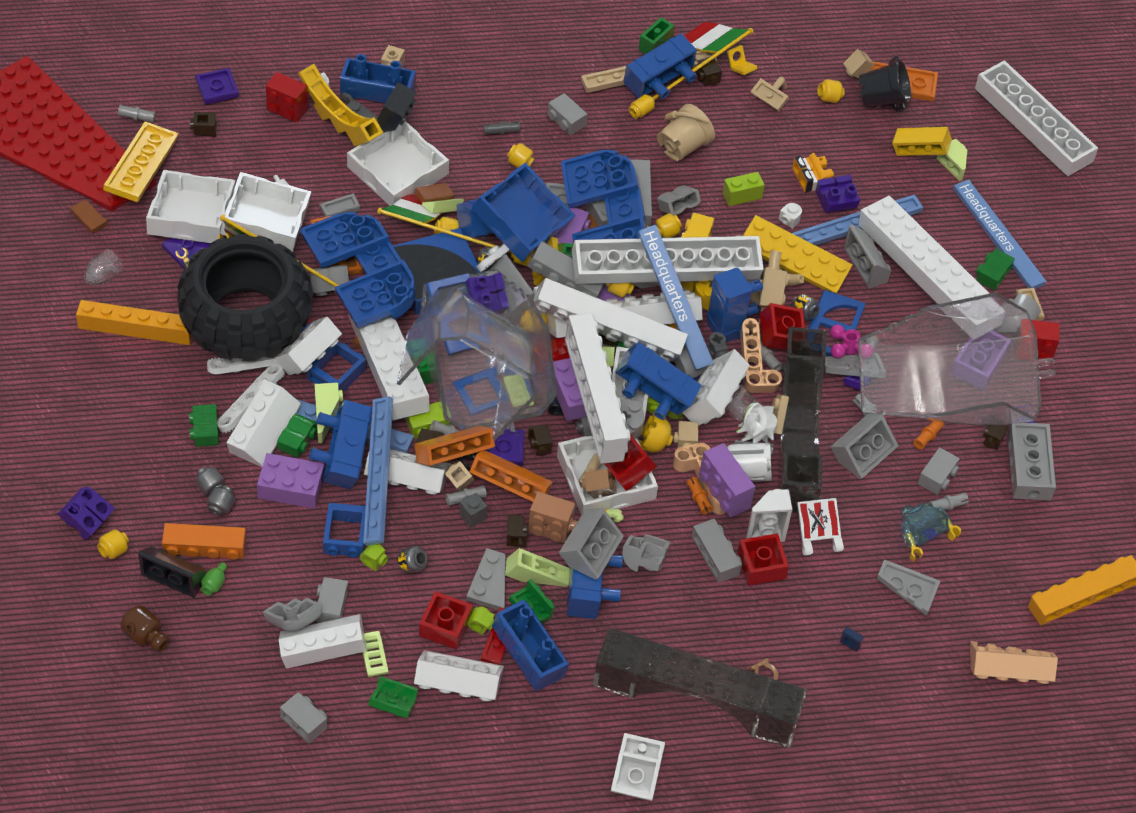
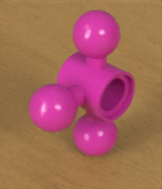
M834 325L830 329L832 338L843 340L842 344H834L831 347V355L834 358H842L845 353H857L861 359L871 357L872 348L866 344H859L860 333L853 329L845 331L841 325Z

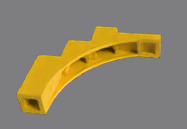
M315 64L298 73L302 82L307 85L308 92L315 102L314 107L322 121L330 118L338 134L346 131L354 147L367 143L383 133L375 117L366 118L360 116L347 107L334 94L322 78Z

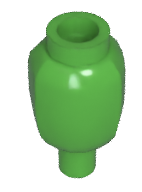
M221 562L217 568L209 570L203 577L201 591L205 595L210 596L212 593L218 592L225 581L224 571L227 568L225 563Z

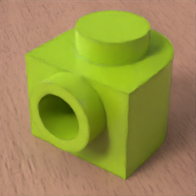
M380 544L369 545L360 554V560L363 564L374 571L384 566L389 558L385 554V549Z
M476 607L473 609L467 625L473 631L483 635L487 629H492L495 614L485 607Z

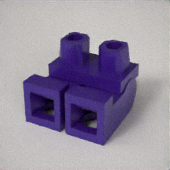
M851 175L835 177V180L832 177L817 181L815 192L825 213L858 208L860 199L855 184H852Z
M502 273L467 279L466 285L473 315L502 313L509 308L506 291H503L505 287Z
M85 486L78 490L60 510L58 515L66 524H69L71 527L74 526L81 533L80 536L86 540L115 508L93 489Z

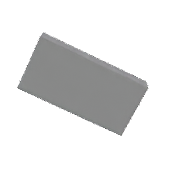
M353 193L321 203L320 209L324 217H329L345 212L360 211V205Z

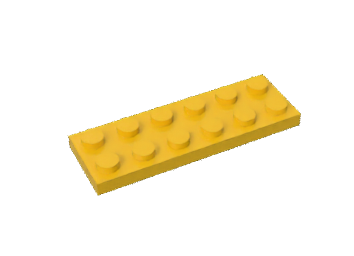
M144 122L105 182L103 190L138 202L177 141L179 133Z
M755 215L743 235L759 236L762 259L769 262L770 250L782 252L780 268L791 274H802L805 281L836 294L853 265Z

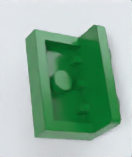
M532 579L527 581L525 588L509 596V602L512 605L525 600L541 624L552 619L555 609L554 604L544 595L540 586L535 584Z
M380 676L377 688L370 697L368 705L399 717L408 718L416 704L418 688Z

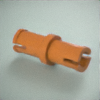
M934 418L913 441L914 446L922 450L929 441L936 438V434L944 427V422L940 418Z
M692 477L694 484L691 479H688L686 483L692 492L693 501L697 502L702 514H707L705 507H707L710 513L713 507L699 479Z

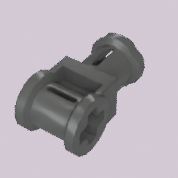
M714 332L710 335L707 346L713 360L728 352L726 337L719 332Z

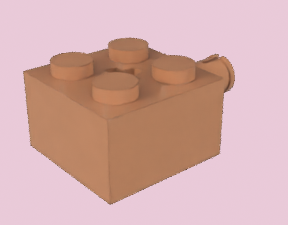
M537 492L530 509L528 532L536 536L550 538L555 542L565 543L570 531L572 532L578 522L574 520L575 503Z

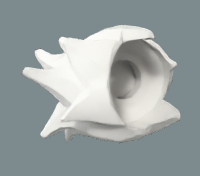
M756 402L747 407L744 420L738 426L741 428L736 431L737 433L747 431L746 437L741 439L742 441L753 438V443H758L760 440L768 443V437L774 440V431L778 422L773 414L774 406H762Z

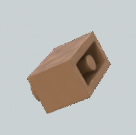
M608 469L584 472L585 478L582 479L583 490H586L593 499H597L598 495L605 497L617 494L615 477Z

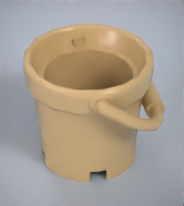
M685 104L678 112L667 113L665 121L668 125L657 134L659 146L664 145L667 149L664 153L674 161L682 160L699 147L706 146L715 139V130L711 121L703 111L692 104Z

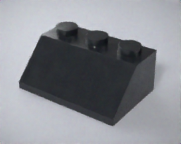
M397 82L376 120L383 133L395 131L398 125L402 126L416 102L414 99L416 92Z
M151 546L139 551L138 557L142 576L192 598L196 597L202 587L201 581L206 574L205 569L201 565L192 564L180 556L171 555L162 548L157 549Z

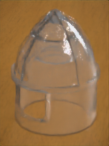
M105 249L88 263L84 274V282L90 285H103L111 282L114 276L124 271L122 262L112 250Z
M740 385L733 393L732 401L727 404L725 409L733 419L743 422L747 407L752 403H756L754 396H751Z

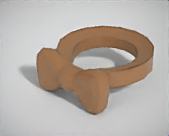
M768 658L749 668L750 672L754 674L755 681L762 687H770L778 679V671L772 664L768 663ZM763 666L772 671L773 679L771 682H763L759 678V667Z

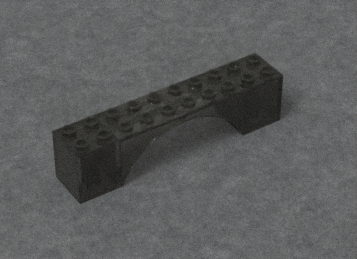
M788 327L782 359L781 395L788 396L789 400L782 434L779 435L777 489H789L792 511L798 512L797 502L819 500L822 489L823 455L819 453V415L826 357V331Z
M612 628L608 629L597 658L593 682L594 687L629 698L653 691L676 692L700 698L734 716L747 729L750 736L787 748L791 747L807 694V689Z

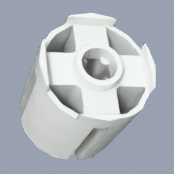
M770 443L731 444L727 446L752 482L772 481Z

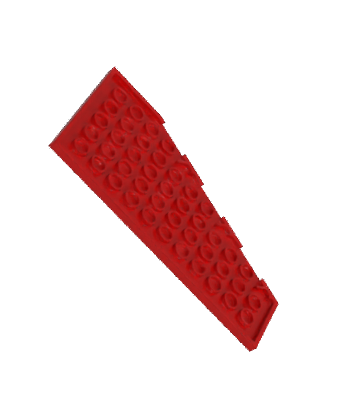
M28 56L0 70V156L45 176V179L67 190L71 189L92 199L93 203L111 212L131 201L103 190L105 182L122 158L125 150ZM154 178L148 185L145 192L151 189L152 187L156 186V180Z

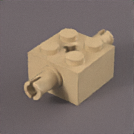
M770 250L768 267L763 268L764 270L759 278L763 284V290L751 293L750 304L755 302L756 305L761 307V311L770 303L784 305L785 303L784 289L788 284L789 278L787 271L779 269L782 254L779 251Z

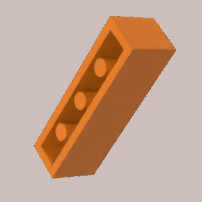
M480 425L414 444L417 463L428 466L495 447L493 428Z
M482 450L476 455L470 469V473L532 502L537 492L548 494L553 483L486 450Z
M165 523L162 548L171 555L220 557L232 560L244 559L246 544L245 528Z

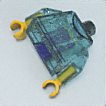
M921 503L914 508L906 505L902 509V535L907 547L911 548L909 557L913 562L916 559L914 553H917L920 559L923 555L922 549L916 547L915 544L920 546L949 530L947 537L952 541L961 534L960 527L952 525V520L943 508Z

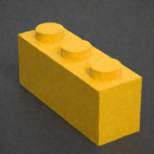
M948 127L897 128L892 144L897 156L947 155L952 138Z

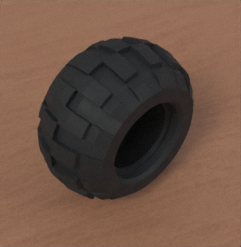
M237 234L231 238H220L209 244V248H202L190 259L188 268H184L178 283L177 305L180 319L189 335L192 334L196 344L202 349L209 352L215 351L217 357L232 360L233 358H239L242 361H255L258 357L265 356L268 358L280 353L282 347L292 345L299 338L302 327L306 326L311 314L312 287L305 267L301 261H297L296 256L289 248L280 243L274 244L273 240L264 236L252 237L247 236V234ZM241 291L258 292L272 300L261 307L247 310L231 309L219 304L226 296Z

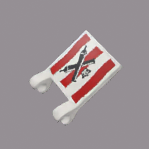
M836 498L797 502L803 555H811L813 553L811 541L833 538V551H843L844 546L841 538Z

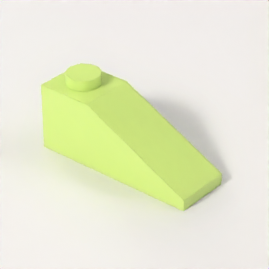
M338 383L315 384L317 417L320 412L336 416L339 402H343L342 390H338ZM317 424L318 443H323L330 427Z
M519 548L507 558L505 575L521 582H527L532 579L537 584L567 587L569 585L570 568Z

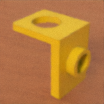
M742 45L727 51L732 71L745 75L757 69V65L745 60ZM739 51L740 57L737 61H734L733 54Z

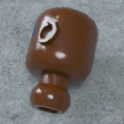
M144 606L131 608L122 618V631L140 647L151 644V648L154 651L160 652L169 644L168 636L160 633V620Z

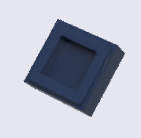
M846 626L840 642L858 652L864 637Z

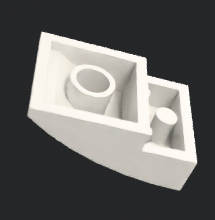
M624 733L611 792L652 801L665 742Z

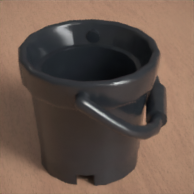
M898 56L893 57L888 66L859 75V85H862L860 93L865 106L872 107L892 104L896 112H902L906 109V104H910L911 87L909 76L902 60H899Z

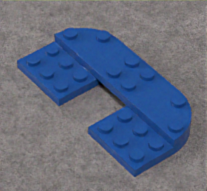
M599 150L561 161L568 207L573 208L604 199L608 224L572 234L573 244L575 240L640 239L637 232L647 228L638 174L627 156H622L614 150Z
M345 212L300 228L303 239L321 269L355 256L366 274L335 287L336 294L357 328L390 315L393 319H396L412 306L416 297L413 274L405 261L401 260L390 243L388 234L377 219L368 214L364 217L357 215V212Z

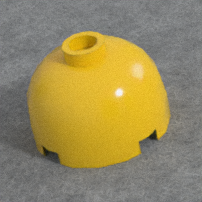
M653 413V416L648 418L643 428L642 435L644 440H639L642 449L647 452L656 453L663 450L666 445L670 446L673 440L670 423L666 419L661 420L657 418Z

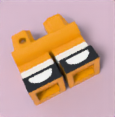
M812 153L807 158H802V156L794 157L792 169L805 193L816 190L818 180L834 176L832 169L823 170V168L827 167L825 156L816 157L815 153Z

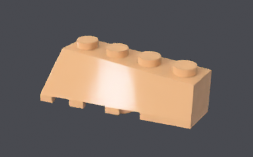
M970 641L971 671L977 678L987 679L988 676H992L999 680L1016 678L1020 682H1028L1029 680H1037L1038 683L1048 684L1049 681L1055 682L1058 661L1055 653L1026 649V653H1024L1021 649L1010 646L1003 650L995 644H987L986 647L977 646L978 642Z

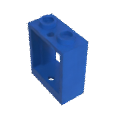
M338 341L333 347H328L325 350L326 354L322 358L311 363L313 366L307 371V379L314 384L338 383V390H342L343 393L366 370V359L362 354L350 349L347 344ZM336 354L353 364L339 380L321 370Z
M329 503L323 539V554L331 556L345 555L353 558L360 557L365 547L363 537L366 506ZM332 521L361 523L359 542L330 539Z

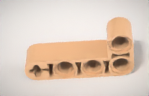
M748 318L744 320L740 330L741 354L747 363L753 362L756 366L749 365L746 371L747 374L743 378L744 388L749 393L776 392L780 387L782 376L777 370L762 369L759 323L753 318ZM747 345H752V346H754L755 348H754V349H750V348L747 347ZM753 379L756 380L758 383L753 384L749 380ZM773 379L776 383H770L768 380Z
M696 443L677 448L673 460L675 470L679 472L695 470L702 488L707 492V498L713 507L712 511L718 515L726 513L721 509L716 497L711 495L709 487L699 477L703 453L709 450L710 447L706 443Z

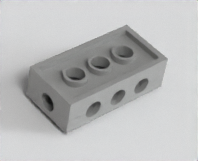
M1011 422L1007 441L1013 499L1051 501L1056 489L1050 424Z

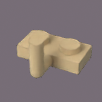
M779 77L773 86L760 78L751 90L753 96L778 112L789 100L788 95L778 90L780 87L783 90L787 88L784 77Z
M777 394L772 403V406H774L773 414L778 421L774 431L776 434H782L789 400L788 396Z

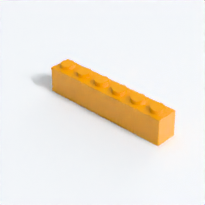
M85 300L80 301L76 313L78 329L190 345L192 340V334L189 335L179 314Z
M1132 555L1125 558L1120 557L1109 565L1103 564L1097 570L1087 571L1078 578H1070L1059 586L1056 584L1042 593L1040 591L1032 595L1028 608L1041 626L1136 586V560Z

